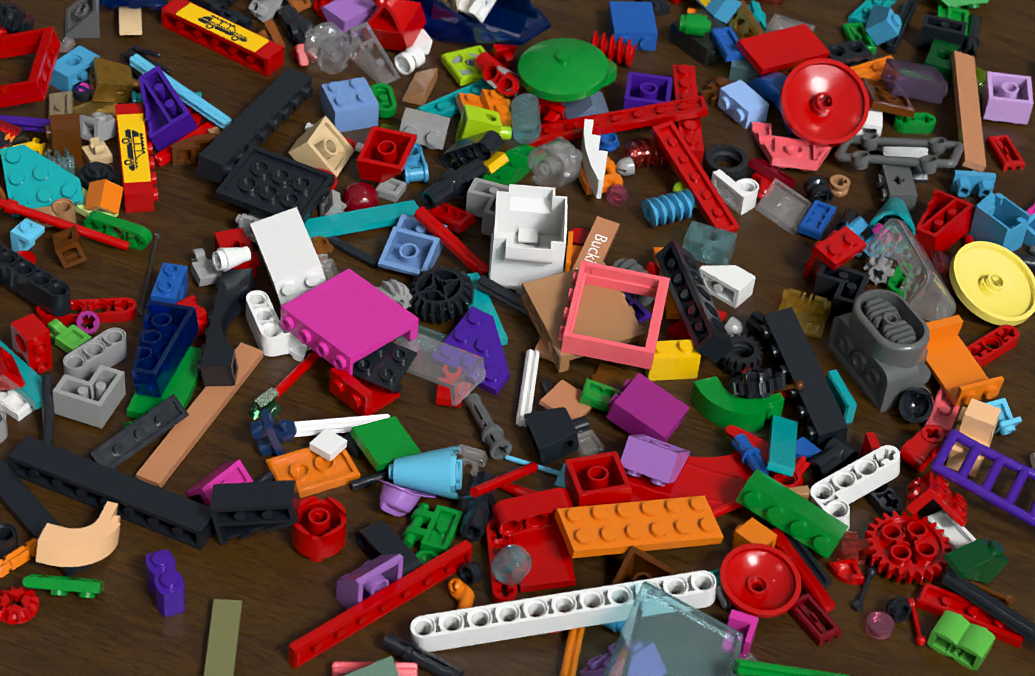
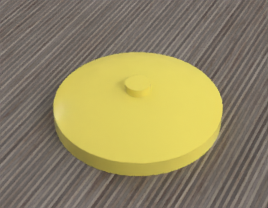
M985 241L968 243L955 254L949 267L952 287L960 301L976 316L992 324L1015 326L1025 322L1035 312V277L1028 266L1016 254L998 244Z

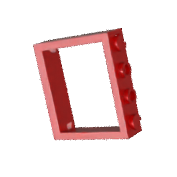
M53 26L0 36V59L36 53L28 81L0 86V108L45 100L61 47Z

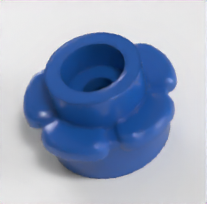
M616 134L600 135L599 148L602 151L610 153L619 147Z

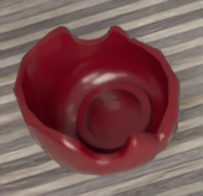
M355 182L346 187L342 196V202L347 205L345 208L347 212L376 207L379 202V193L368 183Z

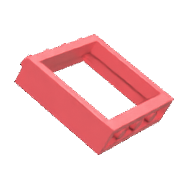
M581 260L579 272L574 271L572 284L575 285V289L570 288L567 303H571V306L565 307L563 322H566V326L561 325L558 340L563 341L561 352L651 370L670 278ZM585 284L656 298L645 348L573 333Z

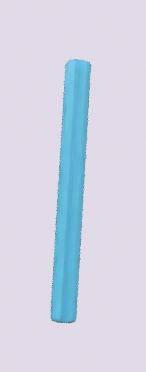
M139 54L130 57L129 64L142 74L156 67ZM163 72L184 103L222 129H226L231 124L232 119Z

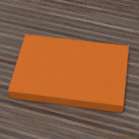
M309 447L265 460L267 470L274 475L273 481L296 480L300 498L347 485L349 481L360 478V473L346 449L341 451L332 461H328L311 451Z

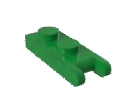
M31 574L23 579L25 587L49 589L51 595L65 596L67 591L78 592V597L95 598L96 594L104 591V580L43 574Z

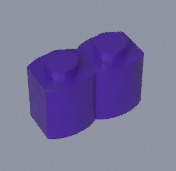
M166 549L147 554V586L150 592L155 595L157 610L164 617L184 612V580L180 573L176 571L173 555Z

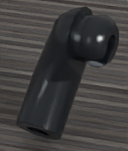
M225 9L220 12L221 17L246 29H250L253 25V20L237 10L229 11Z

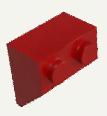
M372 126L357 159L360 179L383 183L402 173L417 140V135Z

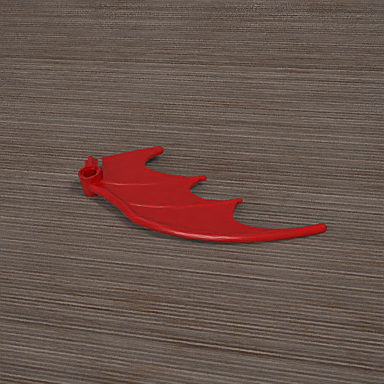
M729 425L726 427V435L735 440V436L745 434L753 447L760 450V456L767 464L769 442L737 426ZM736 450L730 455L720 457L689 456L675 482L666 483L665 486L650 482L651 477L648 476L627 477L632 486L631 502L705 495L714 517L717 518L730 511L744 507L736 502V499L754 472L748 465L742 463L741 456ZM801 456V458L797 457L792 477L770 471L768 476L787 488L802 486V476L809 468L810 463L806 461L804 456ZM513 483L499 488L516 497L537 492Z

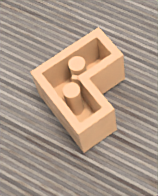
M972 398L968 407H962L958 417V421L962 423L961 425L957 424L956 430L990 447L1001 409ZM955 442L948 455L946 467L958 471L969 449ZM978 455L968 474L969 476L976 477L984 456Z

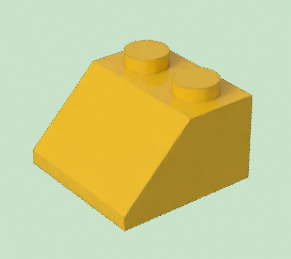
M692 339L657 341L652 369H645L647 378L651 381L697 378L701 355L696 351Z

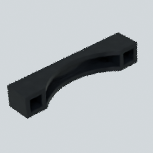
M252 269L222 271L220 280L216 282L217 295L213 296V311L209 312L210 326L205 329L206 343L201 346L202 360L198 361L197 364L198 375L202 376L204 387L235 386L239 368L235 349L227 342L226 334L234 319L246 309L247 294L256 289Z

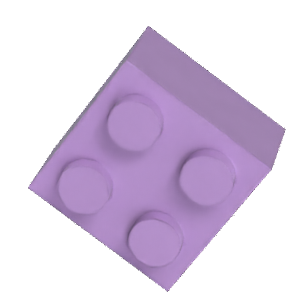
M987 71L982 89L983 119L1011 122L1013 124H1028L1033 107L1031 77Z

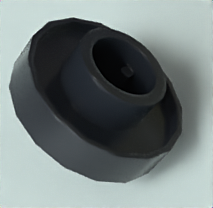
M98 161L86 164L79 171L81 185L88 189L90 182L103 179L114 183V170L110 165Z

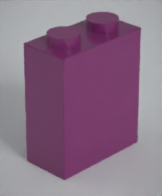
M638 373L633 380L628 379L620 390L622 392L621 395L616 393L608 404V407L611 409L606 418L630 435L644 434L666 442L682 423L690 407L641 373Z

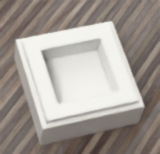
M326 428L310 442L309 449L328 461H332L347 447V440Z

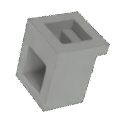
M94 112L89 117L85 115L79 116L81 139L89 141L90 138L98 136L100 143L116 136V118H113L112 115H106L104 112Z

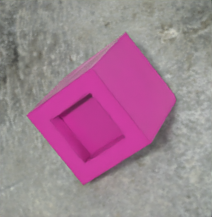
M732 609L720 651L747 660L755 637L759 617Z

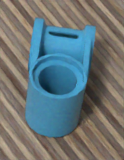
M418 143L414 144L402 171L403 182L407 183V185L409 182L423 181V183H428L429 181L428 165L425 162L422 147Z

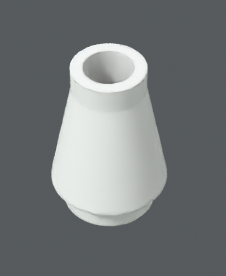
M247 246L220 247L212 253L214 267L216 270H222L223 272L251 260V252Z

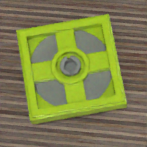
M481 45L445 53L441 55V62L460 86L469 85L484 79L483 74L474 65L477 56L486 51Z

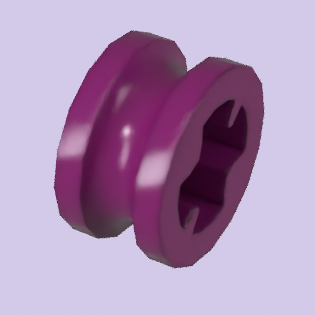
M92 311L82 312L76 320L77 327L88 335L96 333L100 326L98 316ZM88 316V319L90 317L95 319L92 329L88 330V327L86 329L82 327L84 317Z

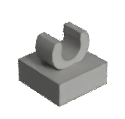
M332 189L320 203V217L344 212L347 205L341 202L339 192Z

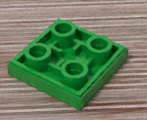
M396 416L352 427L350 435L376 472L389 468V464H394L396 458L422 453Z

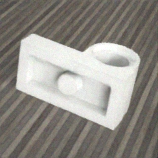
M720 169L712 173L711 182L719 195L739 215L755 207L759 184L756 181L744 178L735 182Z

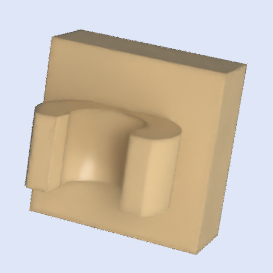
M98 136L90 138L89 145L82 147V155L88 164L95 161L105 164L113 162L112 153L104 141L99 143Z

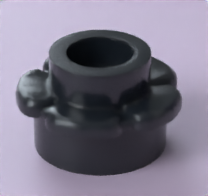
M901 596L892 598L886 605V615H888L887 618L890 621L894 620L897 623H901L911 613V605L906 598Z

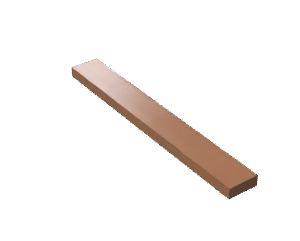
M954 50L951 55L958 133L959 142L964 146L961 163L963 167L983 172L986 168L975 60L974 56Z
M244 343L238 345L235 353L239 369L235 386H206L187 409L189 416L172 428L136 473V478L154 486L163 487L262 360V350Z

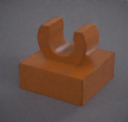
M273 20L265 21L264 24L267 30H261L257 34L286 47Z

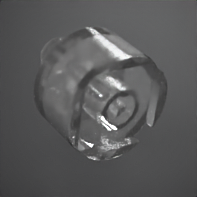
M333 22L321 23L314 28L308 29L305 33L304 52L308 60L328 74H336L343 71L348 66L346 64L350 58L353 59L355 55V41Z
M557 137L530 152L528 167L529 169L532 168L534 172L532 178L539 187L559 189L579 177L583 155L569 141L562 137Z

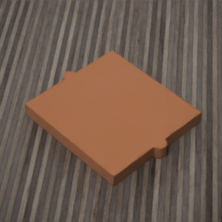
M561 380L539 402L546 409L565 407L571 420L586 415L593 408L580 403L579 399L582 390L576 389L564 380Z

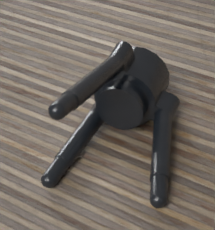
M133 45L125 52L124 59L127 62L126 65L131 67V71L137 79H139L141 74L129 64L130 57L135 54H139L155 66L159 65L162 71L166 73L171 72L170 69L147 57L149 55L160 58V53L140 48L137 45Z

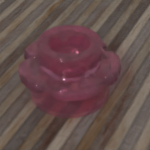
M611 185L607 189L606 199L612 206H621L629 198L628 191L622 185Z

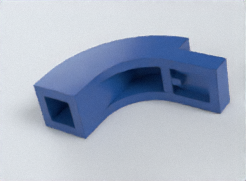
M775 72L748 82V86L764 100L769 99L781 113L779 97L781 87L787 78L786 75ZM785 123L789 135L794 134Z

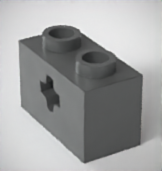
M882 165L881 173L877 174L876 186L880 188V202L885 204L891 198H899L906 203L909 213H913L918 195L910 166Z

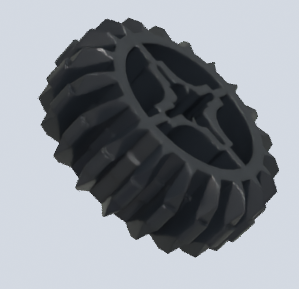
M438 265L436 269L428 267L427 272L420 271L419 276L413 277V281L409 284L408 288L413 296L409 301L412 312L418 318L422 317L424 322L431 320L433 324L437 321H441L444 324L445 320L450 319L454 321L456 316L462 317L463 312H468L469 307L473 305L475 294L472 280L465 271H460L458 267L451 269L449 265L445 268H441Z

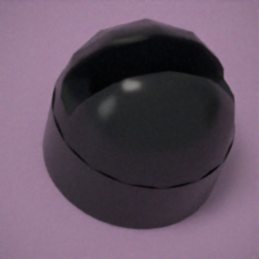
M469 561L460 565L459 575L465 584L472 585L482 578L483 569H480L478 562Z

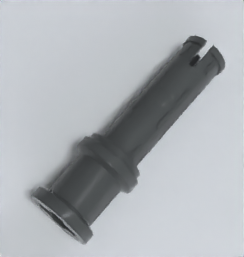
M477 393L468 395L464 403L469 408L474 420L482 431L481 439L484 444L489 446L491 457L496 460L505 458V455L511 453L512 445L508 440H505L503 429L494 423L481 397Z

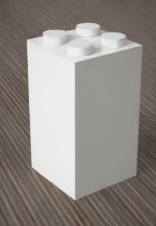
M297 207L250 224L261 258L281 306L326 282L322 265Z

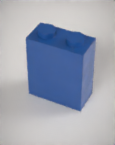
M609 1L607 22L610 37L613 34L615 42H617L621 36L623 37L624 44L630 38L632 46L637 42L636 50H655L658 31L652 2Z

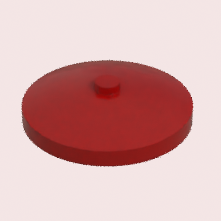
M827 58L805 61L790 72L781 87L779 103L785 123L797 137L812 145L833 147L846 143L862 129L869 113L867 89L857 73L839 61Z

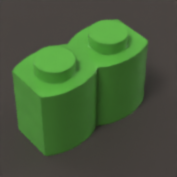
M945 611L931 631L927 644L936 652L952 657L959 664L977 671L991 650L996 637L988 629L970 624L962 615L952 611Z

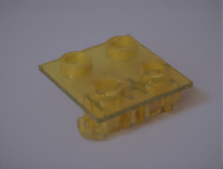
M789 288V290L784 289L778 311L792 307L804 334L821 339L832 301H828L826 297L816 295L814 301H812L813 294L810 295L809 299H805L806 292H803L801 298V291Z

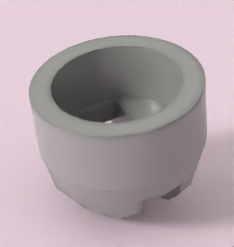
M631 157L622 158L616 163L618 174L629 176L635 173V166Z
M733 316L724 326L728 335L732 337L734 334L740 336L743 331L742 323Z

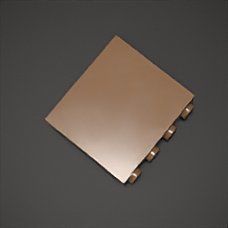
M579 269L522 283L520 300L559 373L569 369L570 360L584 357L561 352L563 341L558 340L561 325L566 326V322H563L565 307L571 306V303H567L570 288L575 289V285L572 284L574 271L579 272ZM585 284L573 333L624 344L634 343L635 346L642 347L643 341L646 338V332L643 325L638 323L633 307L629 306L625 300L624 291Z

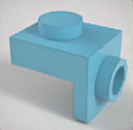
M25 218L10 231L12 250L14 252L28 251L35 245V240L45 232L44 226Z
M1006 398L986 403L1001 409L994 434L1000 432L1003 436L1016 431L1015 426L1020 424L1022 419L1021 417L1013 418Z

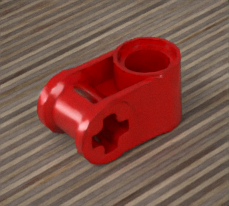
M926 425L923 427L922 430L903 445L899 451L900 460L919 473L922 472L936 457L940 449L939 444L944 439L943 430L936 425Z

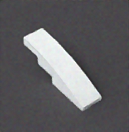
M585 119L581 151L583 168L595 197L601 199L608 151L599 150L601 136L592 134L594 120Z

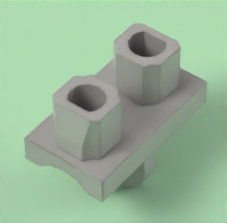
M253 0L249 9L254 16L264 23L272 19L277 10L280 11L282 9L281 3L283 0Z

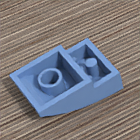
M401 214L397 226H393L379 259L378 266L419 276L420 271L427 272L428 267L433 268L444 244L440 241V238L435 237L415 217Z

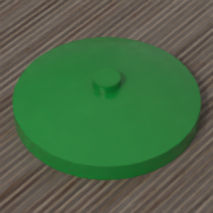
M572 38L549 39L531 46L522 54L518 62V77L522 86L539 98L557 102L576 101L595 94L604 86L608 78V61L599 48L588 42Z

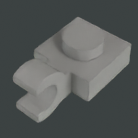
M202 248L192 249L195 258L191 259V272L199 287L216 284L217 280L221 278L222 271L216 270L212 259H207Z

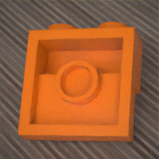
M482 89L479 96L472 93H458L456 97L461 115L464 105L468 104L498 112L502 126H512L515 122V113L509 110L510 99L505 98L497 90Z

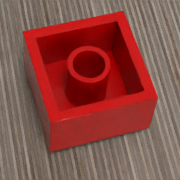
M617 451L565 460L564 484L573 507L631 502L632 486Z

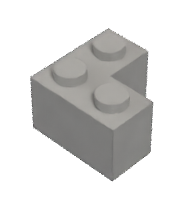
M475 177L467 191L466 212L482 217L481 234L491 236L494 225L497 191L509 192V186Z
M100 365L89 381L64 374L52 391L54 414L103 428L126 394L125 372Z

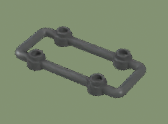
M865 133L863 135H855L851 140L839 145L835 152V158L840 162H851L854 168L858 170L866 169L868 164L920 167L924 174H933L937 168L949 169L955 167L959 162L964 146L960 142L947 141L943 137H933L928 140L879 137L876 133ZM850 144H861L863 150H865L846 153ZM878 146L927 147L932 155H924L918 158L870 155L869 152L875 151ZM953 150L950 159H938L937 156L943 155L944 151Z

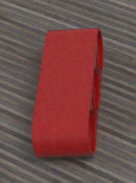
M560 487L501 500L493 506L492 511L499 533L504 536H512L558 525L554 516L556 510L571 508L573 505L568 491Z

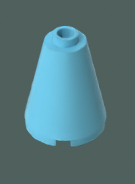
M450 446L396 458L394 464H389V480H393L396 486L449 499H459L460 495L456 493V490L462 489V459H457L456 453H461L460 446Z

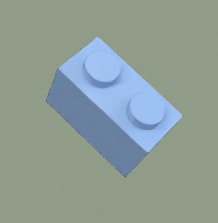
M742 80L720 88L717 106L746 130L751 128L752 121L761 123L766 121L769 103Z

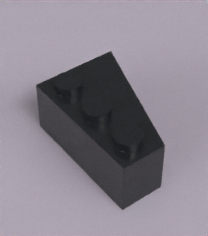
M296 480L214 484L210 512L220 546L228 544L229 539L239 536L243 539L249 538L251 533L264 529L265 532H270L297 524L300 496Z

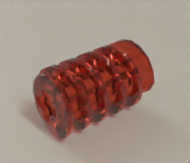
M647 138L644 141L639 139L636 142L628 141L626 143L624 155L625 157L632 158L636 169L641 168V162H643L645 168L649 167L650 161L654 167L658 166L659 160L663 166L667 164V158L654 138L653 140Z

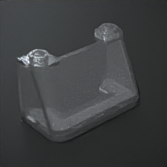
M896 218L889 219L867 245L866 249L869 255L876 258L883 255L897 260L907 278L900 286L901 290L905 292L904 299L922 319L935 321L951 317L956 310L955 300L927 252L904 221Z

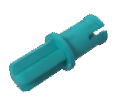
M752 0L747 6L763 31L768 33L769 28L765 21L766 15L761 10L759 2Z

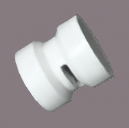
M412 45L405 52L398 54L394 59V63L400 73L409 75L415 68H419L425 63V55L418 46Z

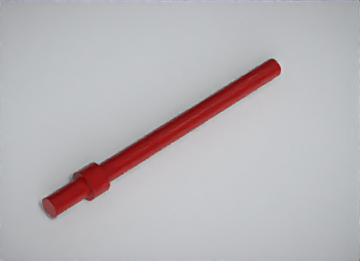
M0 198V208L11 215L16 213L63 230L75 226L80 236L127 251L130 242L20 205L19 201L10 198L8 200Z

